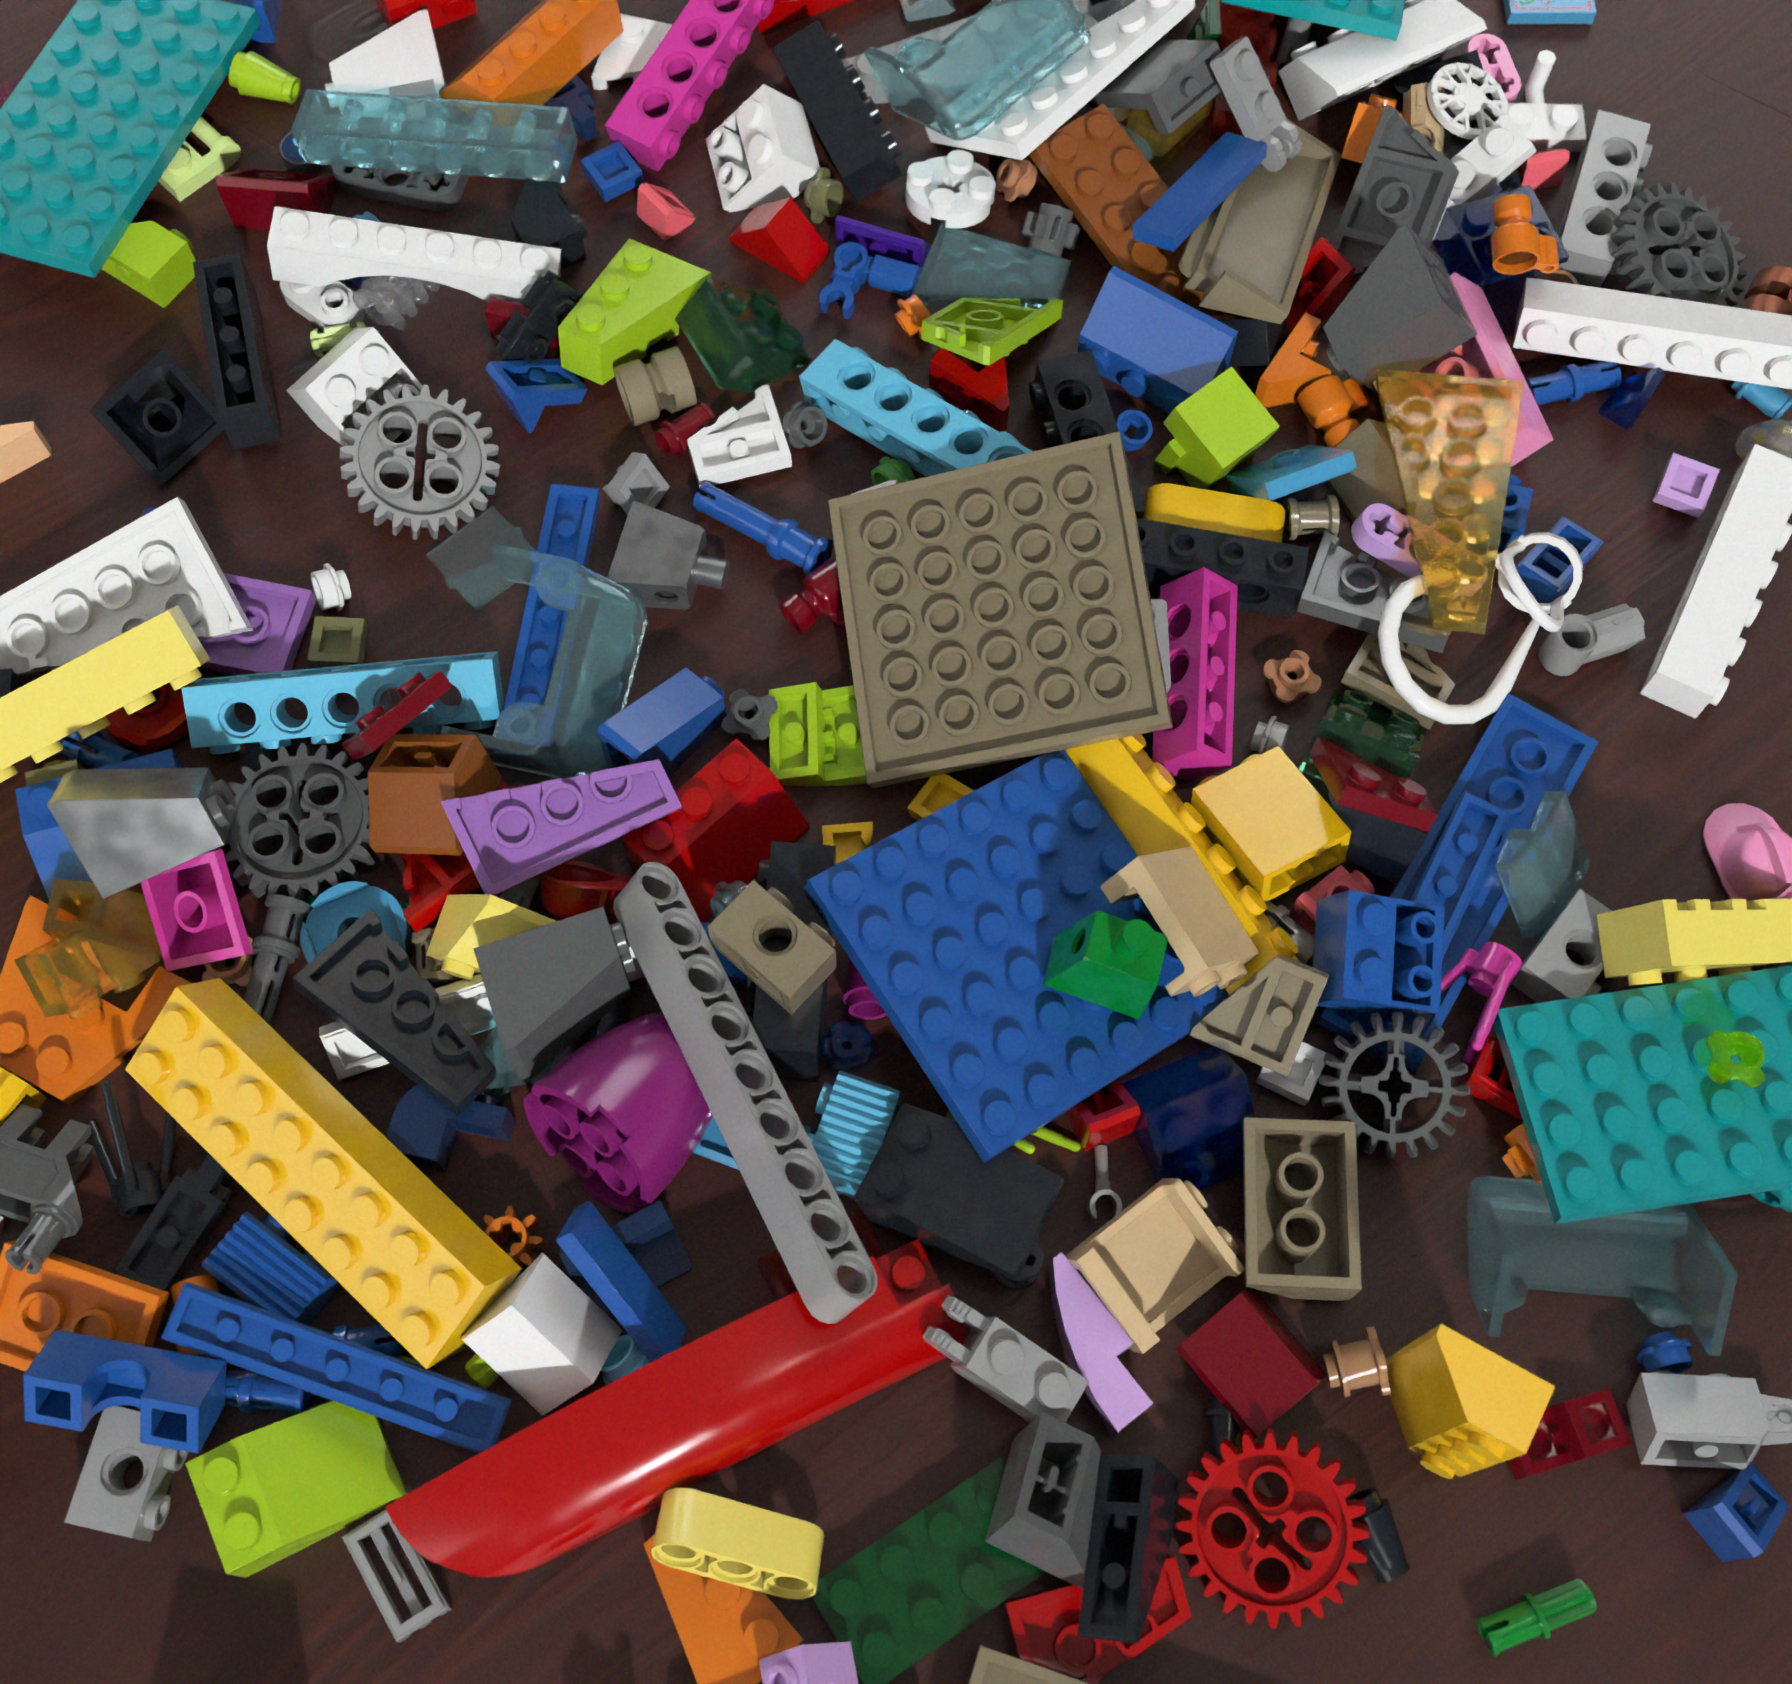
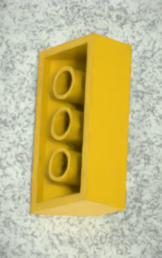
M1443 1324L1436 1326L1385 1359L1391 1390L1389 1396L1407 1447L1422 1456L1420 1460L1421 1465L1447 1479H1453L1454 1474L1462 1477L1526 1454L1555 1388L1554 1385Z

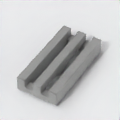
M386 1509L342 1537L396 1642L404 1641L416 1630L424 1628L439 1615H444L453 1609L427 1559L414 1550L400 1535ZM390 1523L432 1603L427 1608H424L382 1528ZM369 1535L374 1541L413 1616L405 1622L361 1541Z

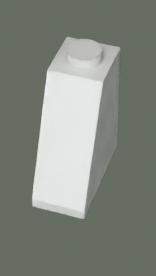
M427 9L412 14L329 63L333 82L325 84L328 100L332 111H341L346 128L397 119L389 87L433 79L441 110L446 109L448 105L439 96V92L446 87Z

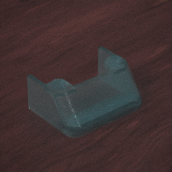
M992 0L941 43L933 39L915 37L904 43L900 52L895 56L872 46L867 48L864 53L893 111L950 139L965 140L980 133L1083 48L1091 38V31L1085 16L1072 0Z
M494 543L491 553L508 581L536 586L540 598L546 605L554 609L568 611L544 705L516 702L507 706L497 719L493 736L448 726H442L440 734L476 735L494 765L562 779L606 770L608 768L597 729L603 722L623 710L626 706L648 620L645 606L641 598L633 591L572 559Z
M1495 1176L1477 1177L1471 1181L1467 1200L1469 1293L1487 1336L1500 1337L1504 1313L1523 1306L1526 1302L1527 1289L1632 1298L1637 1308L1645 1314V1317L1651 1323L1667 1328H1674L1680 1324L1690 1325L1709 1356L1721 1355L1738 1273L1690 1203L1554 1224L1542 1183L1537 1184L1535 1180L1530 1179L1517 1180L1516 1178Z

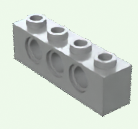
M1599 109L1586 135L1587 140L1579 156L1556 237L1559 269L1571 273L1580 285L1598 288L1602 286L1607 274L1616 275V270L1619 269L1622 260L1611 255V252L1618 248V244L1610 239V235L1618 230L1613 221L1622 214L1620 211L1621 207L1641 191L1644 179L1638 178L1637 174L1638 171H1644L1653 145L1646 143L1651 124Z

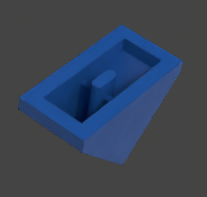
M1751 1462L1744 1470L1734 1469L1682 1514L1723 1563L1755 1558L1762 1554L1789 1506Z

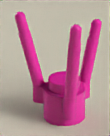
M1495 942L1484 943L1479 952L1472 948H1467L1459 962L1441 977L1442 993L1468 971L1470 974L1468 979L1470 987L1479 994L1488 997L1462 1058V1062L1466 1063V1065H1471L1477 1051L1483 1048L1505 992L1522 966V961L1515 952Z

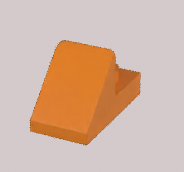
M1305 312L1260 377L1255 396L1265 408L1298 403L1297 397L1307 386L1332 374L1328 368L1313 361L1321 347V342L1316 340L1322 320Z

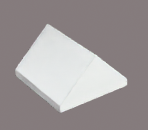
M541 1253L465 1332L461 1339L543 1416L594 1383L622 1329L544 1253Z

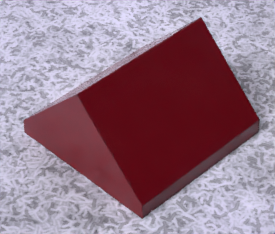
M247 167L217 175L216 186L234 228L270 231L275 206L329 214L336 179L333 174Z
M1249 1287L1234 1297L1176 1348L1225 1409L1230 1412L1243 1430H1249L1254 1439L1313 1390L1326 1376L1325 1371L1256 1290Z

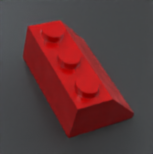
M736 738L675 792L682 805V809L628 833L622 838L628 862L637 871L643 864L648 862H658L671 869L680 880L700 922L707 923L758 877L760 859H770L771 841L795 843L810 830V826L773 772Z

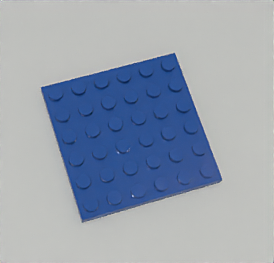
M1064 750L1045 753L808 879L804 886L808 896L984 1163L1190 1034L1192 1028L1229 996L1224 988L1219 989L1218 985L1197 997H1193L1190 991L1170 996L1165 986L1184 972V966L1168 940L1157 987L1139 1019L1043 985L1055 936L1094 911H1101L1126 921L1140 919L1147 922L1154 931L1163 934L1141 898L1110 904L1100 886L1138 855Z

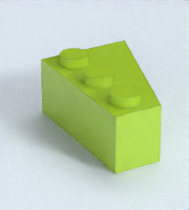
M629 238L559 325L561 368L600 385L605 384L615 377L613 371L615 366L636 359H643L646 357V349L663 338L670 341L679 335V327L694 317L701 320L711 313V272Z

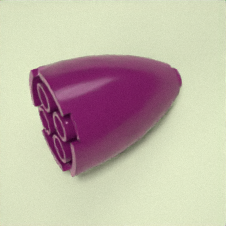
M662 1010L621 1024L589 1041L560 1061L535 1082L532 1091L524 1098V1110L528 1122L549 1156H555L560 1151L562 1158L568 1166L579 1175L585 1177L580 1182V1187L601 1203L628 1214H635L644 1206L650 1205L668 1186L692 1155L713 1119V1115Z

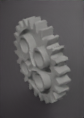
M403 385L402 398L398 399L389 390H383L384 404L382 406L371 399H367L366 411L368 416L358 412L352 414V423L356 429H344L343 439L348 445L340 447V460L347 462L341 466V479L352 480L347 485L348 497L363 495L358 502V511L364 513L374 508V525L379 526L386 519L391 520L393 535H397L404 525L410 526L411 536L414 540H417L421 528H428L432 538L437 539L440 525H445L452 534H456L458 528L457 518L459 517L466 523L473 524L475 514L472 507L481 511L487 509L488 500L483 494H495L497 483L490 478L498 477L500 464L492 461L498 458L499 447L498 445L487 444L492 438V428L484 427L477 429L481 421V413L477 411L466 416L464 414L466 400L464 398L457 401L453 406L448 404V390L446 389L439 394L437 399L430 398L428 385H423L420 396H413L408 385ZM425 423L428 429L423 498L421 501H415L413 499L417 431L418 425ZM398 430L407 434L409 439L403 443H395L388 440L385 435L391 431ZM440 436H449L455 439L458 445L453 448H443L437 445L434 440ZM396 475L404 479L406 484L401 488L392 489L386 487L381 481L387 476ZM444 480L454 485L455 490L449 494H441L433 490L431 485L437 481Z

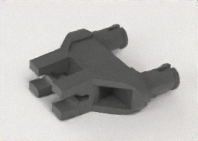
M21 1104L0 1128V1214L29 1223L14 1245L7 1250L5 1258L12 1267L19 1271H22L30 1261L26 1267L27 1273L37 1274L62 1238L75 1235L83 1225L74 1184L94 1156L95 1151L94 1146L85 1143L92 1134L91 1126L71 1119L46 1149L40 1148L46 1139L45 1130L36 1128L43 1118L42 1111Z

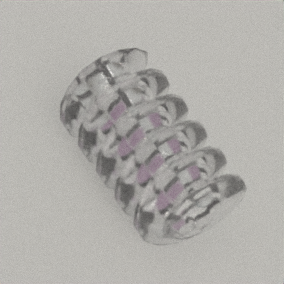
M370 276L363 281L362 289L353 292L352 299L354 305L371 321L379 325L391 326L401 331L407 326L401 313L410 318L415 317L418 314V309L414 302L426 305L430 298L426 290L437 292L441 284L416 278Z

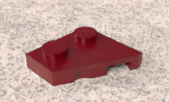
M440 670L427 678L419 671L395 690L401 697L386 710L381 704L371 709L355 723L360 730L343 742L341 746L353 760L374 752L451 689L453 685Z
M1320 737L1317 738L1309 752L1312 761L1337 804L1425 832L1430 830L1438 814L1425 796L1427 794L1426 790L1417 782L1405 777H1397Z

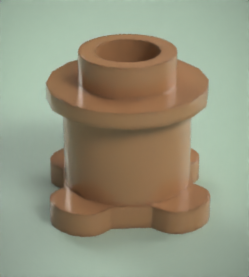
M1374 1326L1365 1327L1367 1339L1338 1345L1337 1340H1331V1352L1322 1354L1328 1385L1330 1388L1340 1387L1344 1398L1350 1397V1390L1378 1385L1381 1396L1391 1394L1387 1374L1388 1368Z

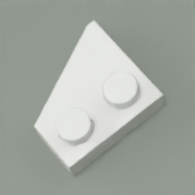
M620 13L624 32L600 53L591 76L593 89H608L607 81L633 77V81H635L673 24Z

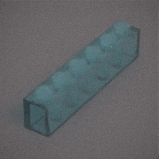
M306 89L291 128L305 162L310 164L525 180L529 178L536 181L566 182L578 143L568 107Z

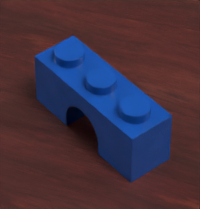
M55 1330L23 1374L25 1421L83 1432L91 1418L101 1410L118 1405L134 1406L140 1409V1443L198 1454L225 1408L226 1361Z

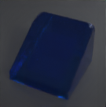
M1658 367L1621 380L1620 385L1611 391L1599 409V414L1626 430L1629 427L1631 428L1665 375L1663 373L1665 370Z

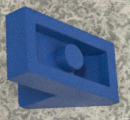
M542 359L538 363H528L525 360L489 361L486 367V371L502 402L528 433L533 432L545 406L581 404L587 391L586 386L573 372L561 368L560 359Z

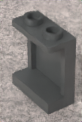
M1159 39L1092 98L1096 108L1105 104L1119 124L1137 109L1148 110L1158 134L1169 135L1222 91L1209 65L1210 61L1221 53L1217 41Z

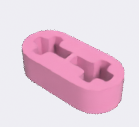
M1491 34L1474 36L1469 41L1465 53L1477 50L1483 70L1490 73L1497 83L1501 85L1507 102L1515 103L1521 88V80L1505 43L1497 36Z

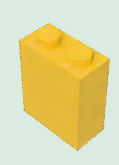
M1279 746L1261 755H1250L1239 766L1219 776H1208L1192 789L1191 805L1200 813L1206 823L1203 831L1213 844L1218 843L1227 850L1236 864L1233 872L1244 886L1249 885L1255 889L1265 903L1346 860L1352 831Z

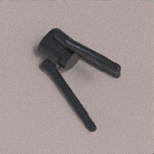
M105 1080L102 1082L101 1088L120 1165L118 1170L97 1121L90 1118L86 1124L91 1126V1141L110 1186L113 1206H118L119 1214L122 1216H134L152 1212L173 1181L172 1167L176 1120L168 1112L166 1113L159 1171L153 1170L152 1162L133 1163L113 1084L110 1080Z

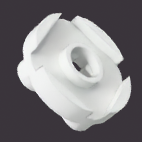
M954 150L948 153L947 156L915 162L908 167L905 202L909 211L922 222L931 225L932 217L937 220H945V228H966L982 222L990 214V206L992 203L994 204L995 180L985 167L973 162L974 158L971 153L964 150Z

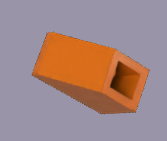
M1372 93L1369 102L1360 99L1341 158L1363 163L1384 106L1389 105L1395 109L1397 100ZM1395 109L1402 117L1403 111Z

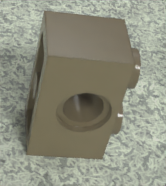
M753 880L707 926L710 941L715 949L792 1015L837 968L836 950L833 948L835 942L818 924L811 922L807 926L792 913L795 910L794 906L780 891L773 887L766 891ZM774 935L784 936L791 941L790 945L780 952H771L762 947L764 941Z

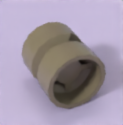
M677 346L652 354L650 363L644 364L641 360L636 359L613 368L622 402L634 427L659 419L660 412L663 409H667L670 413L674 414L694 407L697 404L691 375L684 357Z

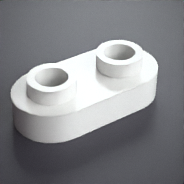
M280 281V289L286 303L323 331L324 327L349 323L351 328L357 327V322H363L364 312L358 296L339 281L321 287ZM341 304L339 307L333 308V305Z

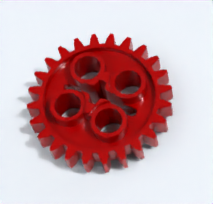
M1268 1428L1264 1444H1257L1251 1432L1244 1430L1241 1449L1237 1450L1227 1438L1221 1440L1222 1460L1205 1452L1202 1455L1201 1462L1208 1474L1205 1475L1191 1470L1187 1477V1482L1198 1493H1181L1178 1504L1191 1511L1192 1514L1178 1517L1175 1523L1176 1529L1192 1533V1536L1180 1543L1179 1553L1197 1555L1198 1558L1189 1567L1188 1575L1190 1577H1198L1207 1574L1209 1579L1205 1585L1203 1595L1208 1598L1220 1590L1226 1594L1223 1605V1612L1225 1614L1232 1611L1238 1603L1246 1606L1245 1621L1249 1625L1254 1621L1258 1611H1264L1267 1613L1271 1629H1276L1280 1612H1288L1293 1624L1296 1627H1301L1302 1608L1307 1606L1319 1619L1324 1618V1604L1322 1600L1324 1596L1341 1605L1344 1602V1594L1338 1582L1342 1581L1354 1586L1359 1582L1358 1573L1348 1563H1366L1367 1551L1353 1543V1541L1364 1540L1370 1537L1368 1525L1352 1520L1366 1512L1365 1501L1347 1500V1496L1356 1488L1355 1478L1350 1477L1337 1481L1335 1476L1341 1467V1460L1336 1457L1325 1464L1319 1462L1321 1443L1318 1441L1311 1445L1306 1452L1298 1450L1299 1438L1298 1432L1295 1431L1289 1436L1286 1445H1281L1277 1443L1273 1428ZM1264 1472H1274L1284 1478L1288 1489L1280 1497H1267L1258 1490L1255 1479ZM1240 1487L1248 1495L1249 1500L1259 1511V1514L1246 1502L1237 1498L1233 1494V1488ZM1222 1513L1236 1514L1245 1523L1246 1531L1239 1537H1226L1218 1531L1214 1519ZM1261 1516L1270 1523L1278 1518L1283 1521V1538L1291 1547L1293 1546L1303 1556L1308 1557L1312 1565L1308 1568L1302 1566L1296 1560L1290 1547L1276 1532L1273 1531L1267 1536L1261 1533L1263 1522ZM1306 1517H1319L1327 1522L1331 1528V1533L1322 1541H1310L1301 1535L1298 1530V1524ZM1265 1558H1276L1285 1563L1289 1569V1574L1282 1581H1268L1258 1572L1257 1564Z

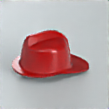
M571 860L539 875L542 905L546 911L559 920L600 907H604L605 913H607L617 890H622L632 877L611 873L590 863Z

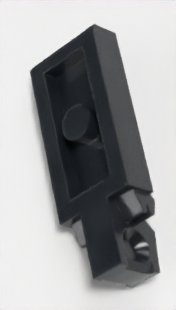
M208 1154L199 1170L189 1167L182 1177L176 1175L117 1264L113 1273L169 1292L170 1297V1288L181 1280L228 1207L227 1203L230 1201L234 1191L227 1187L233 1177L210 1154Z

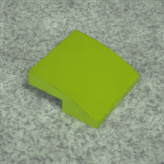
M817 682L769 689V695L773 696L778 704L777 711L771 715L769 721L770 770L781 785L811 787L867 783L854 685L822 690Z

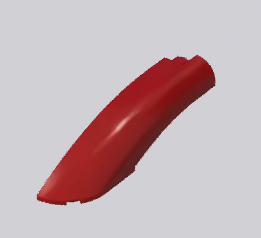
M918 1239L876 1259L874 1256H871L869 1259L877 1275V1288L870 1298L838 1323L827 1324L813 1317L806 1308L799 1292L796 1291L573 1402L385 1506L392 1523L406 1542L420 1555L434 1564L437 1563L448 1569L465 1573L467 1576L480 1578H497L527 1572L649 1513L650 1510L661 1505L663 1493L673 1488L691 1489L796 1432L947 1358L924 1341L923 1335L929 1326L935 1329L939 1328L963 1345L965 1341L964 1325L950 1318L942 1309V1304L946 1297L949 1295L955 1298L949 1283L944 1286L941 1285Z

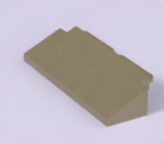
M1286 118L1285 121L1294 125L1299 133L1298 137L1301 138L1300 141L1303 143L1300 152L1292 159L1286 158L1285 166L1276 173L1275 171L1272 173L1267 171V169L1263 168L1262 164H1259L1189 235L1178 267L1182 274L1188 277L1184 288L1204 292L1199 303L1200 307L1281 324L1289 314L1341 154Z

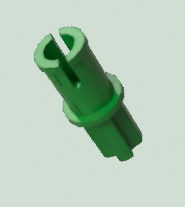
M1575 1579L1534 1597L1526 1592L1521 1595V1602L1488 1616L1476 1618L1475 1621L1482 1641L1489 1640L1490 1643L1486 1644V1649L1494 1657L1502 1651L1536 1637L1543 1641L1548 1640L1551 1637L1550 1631L1593 1614L1597 1609V1605L1588 1585L1581 1579Z

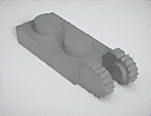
M1245 36L1229 45L1212 59L1209 65L1244 137L1267 143L1266 158L1260 164L1267 171H1271V173L1275 171L1276 173L1285 166L1286 158L1292 159L1300 152L1303 143L1300 141L1301 138L1298 137L1299 133L1296 127L1285 121L1286 117L1279 100L1267 79L1248 36Z

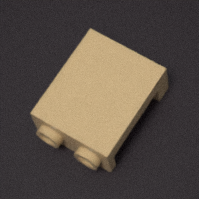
M1192 846L1137 856L1100 886L1110 904L1141 898L1161 931L1167 937L1168 942L1184 966V972L1165 986L1170 996L1190 991L1193 997H1197L1218 985L1219 989L1226 988L1248 973L1244 965L1260 954Z
M1179 1178L1161 1179L1065 1255L1134 1343L1128 1349L1130 1351L1144 1354L1160 1341L1156 1335L1157 1331L1226 1276L1237 1277L1245 1270L1236 1257L1240 1253L1237 1243L1223 1227H1215L1203 1211L1207 1208L1206 1200L1189 1181L1183 1183Z

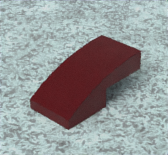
M1607 1388L1546 1407L1526 1454L1508 1460L1515 1481L1632 1444L1610 1389Z

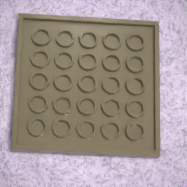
M1120 432L828 500L867 784L870 787L877 788L1173 728L1123 439Z

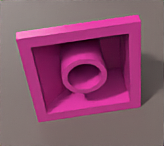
M216 848L140 882L166 971L252 953L222 848Z

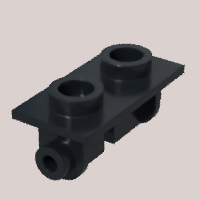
M549 269L544 276L539 274L536 278L537 280L522 300V303L532 312L528 317H525L516 310L501 333L497 335L496 338L499 342L495 349L507 361L525 360L528 363H538L544 358L549 346L557 336L559 325L583 297V294L564 283L562 278Z

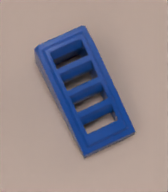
M1564 516L1549 531V533L1565 538L1580 552L1579 556L1583 563V569L1604 543ZM1537 543L1516 566L1522 581L1538 603L1553 602L1573 582V566L1568 556L1558 547L1547 543Z

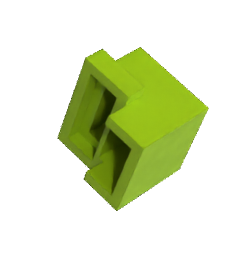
M1231 366L1172 410L1163 424L1175 438L1164 447L1154 461L1165 475L1177 468L1191 487L1208 490L1226 477L1227 474H1230L1254 456L1280 426Z

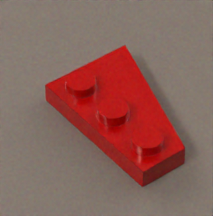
M1174 1555L1166 1556L1139 1643L1087 1639L1078 1636L1083 1589L1071 1583L1004 1601L1019 1659L1091 1684H1098L1100 1682L1099 1679L1130 1657H1136L1192 1617L1176 1556Z

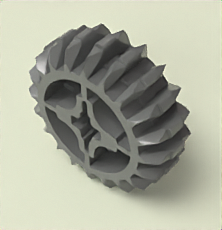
M1393 1011L1391 1017L1392 1027L1383 1028L1379 1013H1372L1370 1020L1374 1028L1373 1031L1365 1034L1362 1025L1358 1021H1354L1350 1024V1027L1358 1038L1355 1042L1351 1044L1341 1035H1337L1334 1038V1043L1337 1047L1345 1051L1343 1057L1340 1058L1331 1053L1324 1055L1323 1062L1338 1068L1336 1075L1326 1073L1319 1076V1083L1321 1085L1336 1086V1092L1321 1097V1102L1324 1107L1340 1104L1342 1110L1330 1117V1121L1349 1120L1350 1122H1355L1356 1139L1361 1132L1368 1135L1364 1142L1363 1149L1365 1153L1371 1155L1376 1149L1378 1140L1386 1142L1385 1155L1387 1159L1395 1158L1397 1153L1396 1143L1405 1142L1406 1151L1410 1158L1417 1157L1418 1149L1414 1142L1415 1139L1423 1136L1427 1146L1434 1150L1439 1146L1436 1137L1431 1133L1436 1126L1449 1136L1455 1132L1453 1125L1444 1119L1446 1113L1449 1112L1458 1117L1465 1116V1107L1451 1100L1452 1095H1469L1470 1087L1463 1083H1453L1452 1077L1467 1073L1468 1067L1466 1063L1448 1065L1447 1059L1456 1055L1459 1047L1456 1043L1452 1042L1440 1050L1437 1048L1436 1044L1444 1035V1030L1441 1027L1436 1026L1427 1037L1420 1034L1425 1022L1422 1016H1415L1409 1030L1402 1028L1403 1014L1401 1011ZM1388 1041L1385 1063L1380 1069L1375 1072H1362L1361 1074L1349 1073L1355 1059L1365 1049L1376 1043ZM1405 1042L1422 1048L1432 1057L1438 1068L1440 1080L1413 1075L1406 1069ZM1397 1057V1069L1402 1081L1409 1082L1410 1084L1408 1089L1399 1090L1398 1098H1395V1109L1391 1112V1101L1387 1091L1383 1087H1378L1379 1080L1389 1079L1390 1071H1393V1059ZM1347 1090H1358L1362 1093L1372 1094L1381 1100L1384 1107L1383 1127L1368 1121L1355 1109ZM1438 1096L1434 1107L1422 1120L1413 1125L1400 1128L1403 1108L1408 1101L1413 1098Z

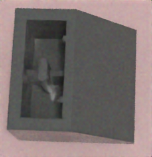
M1041 1412L1013 1438L984 1542L1083 1589L1100 1455L1103 1454L1095 1438L1044 1412Z

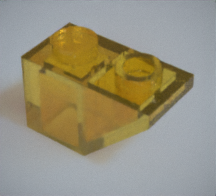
M54 879L42 930L65 951L163 958L143 894L125 889L103 899L93 882Z
M87 929L59 935L14 960L44 1016L51 1017L68 1014L70 1019L79 1018L100 1007L102 1003L98 997L113 989L115 993H120L138 985L145 980L142 971L160 962L155 951Z

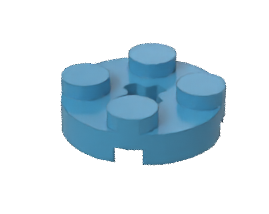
M344 882L322 892L312 903L311 907L313 909L308 914L306 924L303 922L300 931L302 951L306 960L310 963L349 928L348 925L356 922L367 911L372 909L381 920L382 928L392 941H397L408 956L410 952L411 929L410 924L403 916V907L385 890L383 891L379 887L370 886L364 882Z

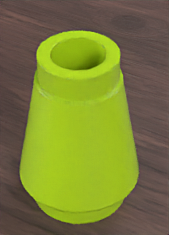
M249 51L248 53L237 52L229 70V84L237 88L240 95L293 104L299 95L300 78L293 76L254 51Z

